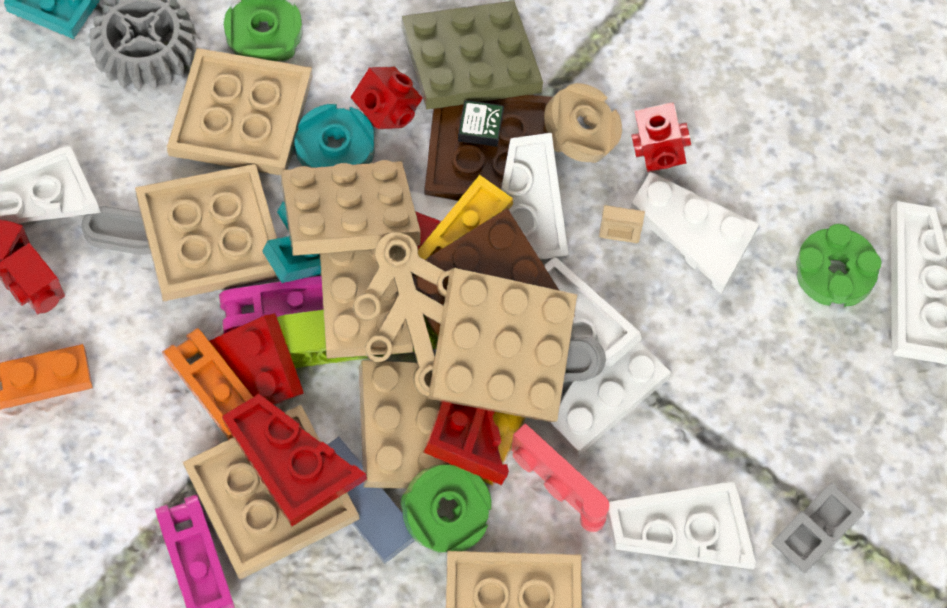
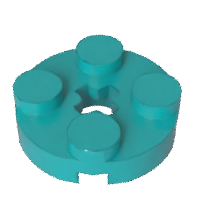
M337 104L318 106L305 114L298 124V131L295 137L296 156L302 166L310 168L330 167L341 163L351 165L369 164L374 159V130L372 124L361 111L353 107L347 110L337 108ZM333 136L336 140L343 138L344 141L342 146L330 148L327 146V138Z

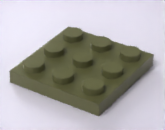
M515 1L402 16L403 34L426 110L462 105L464 100L483 102L542 93L543 80Z

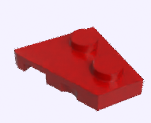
M275 313L261 316L209 340L253 397L260 394L273 405H278L304 394Z

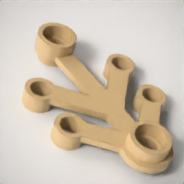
M393 232L385 235L378 242L375 248V260L379 268L365 293L355 300L353 310L355 315L361 320L367 321L375 318L380 311L379 299L394 277L399 295L376 336L369 339L366 343L365 353L373 362H383L388 359L392 353L391 343L406 319L419 368L414 373L413 383L420 394L428 397L430 387L425 384L424 377L428 371H433L435 356L423 315L441 324L444 306L417 291L411 273L437 285L439 293L445 297L446 290L443 288L442 282L445 277L449 276L450 271L445 272L420 258L417 245L411 237L404 233ZM400 246L404 250L405 257L402 261L396 262L390 258L389 250L391 247ZM370 299L374 303L375 310L371 315H364L360 312L359 302L361 300ZM382 341L386 345L387 351L383 357H375L371 353L370 347L373 342Z

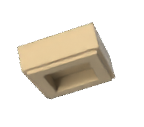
M604 205L599 237L639 243L645 211Z

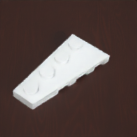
M897 201L891 207L892 355L947 364V263L945 260L947 257V247L936 208Z

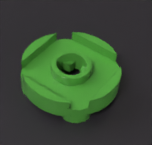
M241 0L233 9L230 6L224 17L226 41L235 55L276 62L280 60L286 61L294 56L295 48L302 38L303 28L300 11L295 4L293 7L291 3L285 0ZM260 22H267L268 26L271 27L266 32H259L253 28H259Z
M833 224L828 229L816 231L803 242L797 256L796 266L798 272L796 275L800 287L816 302L828 306L831 303H845L844 307L856 305L869 296L878 280L882 261L867 239L851 231L846 225ZM831 260L844 263L847 273L844 274L840 270L835 273L829 270Z
M434 465L424 469L413 478L408 489L401 497V507L403 509V520L409 534L421 546L435 552L464 551L475 545L485 534L488 527L486 523L489 518L492 500L486 484L478 475L454 465ZM442 498L447 501L454 499L457 503L452 509L455 516L451 520L446 516H438L437 510L440 507L438 502Z

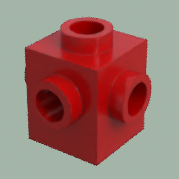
M369 67L350 97L369 119L372 126L377 129L404 128L413 120L415 110L423 100V97L413 87L412 80L401 73L396 67Z
M674 102L634 111L639 133L631 134L636 158L644 156L647 172L687 164L684 147L691 146L687 122L678 123Z

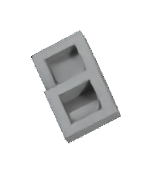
M831 482L804 511H801L771 544L805 574L864 515V511Z

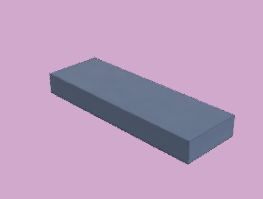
M339 436L328 444L335 450L338 456L363 471L361 462ZM361 483L347 492L360 518L353 522L352 525L384 564L415 541L405 526L403 513L382 488H364V484Z

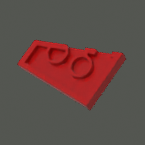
M260 394L221 416L228 431L291 527L367 480L365 472L338 456L333 448L323 441H318L302 429L298 422Z

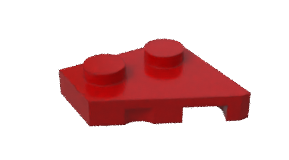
M441 401L423 453L501 486L509 472L508 465L502 464L498 449L502 440L499 428L493 420L495 412Z

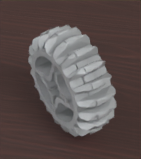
M115 0L114 7L103 5V15L94 16V28L90 29L89 34L92 57L95 58L96 66L100 72H105L106 78L110 82L118 80L119 85L123 89L133 83L138 91L141 90L143 84H150L156 90L157 82L161 80L170 85L172 80L171 74L183 76V65L192 64V53L196 52L197 46L195 39L196 31L194 24L190 20L189 13L186 9L180 8L177 0ZM170 31L173 36L166 46L163 42L165 41V35ZM121 35L122 37H124V38L120 41L121 46H119V47L115 50V49L113 48V47H114V44H115L116 40L118 39V37Z

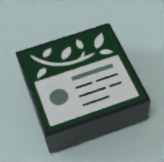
M464 100L458 141L498 147L504 106Z

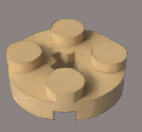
M574 83L560 90L547 103L544 121L547 132L552 133L554 151L563 152L568 157L577 161L596 163L603 159L619 143L622 135L621 119L617 110L615 109L612 112L604 102L608 97L603 92L587 84ZM579 116L583 117L584 124L590 128L584 129L578 123L577 118Z

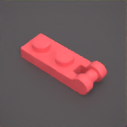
M525 423L513 434L512 451L514 452L513 457L515 461L525 471L537 473L545 481V488L555 499L560 502L566 500L581 514L580 523L585 530L589 532L601 530L605 525L610 506L606 496Z

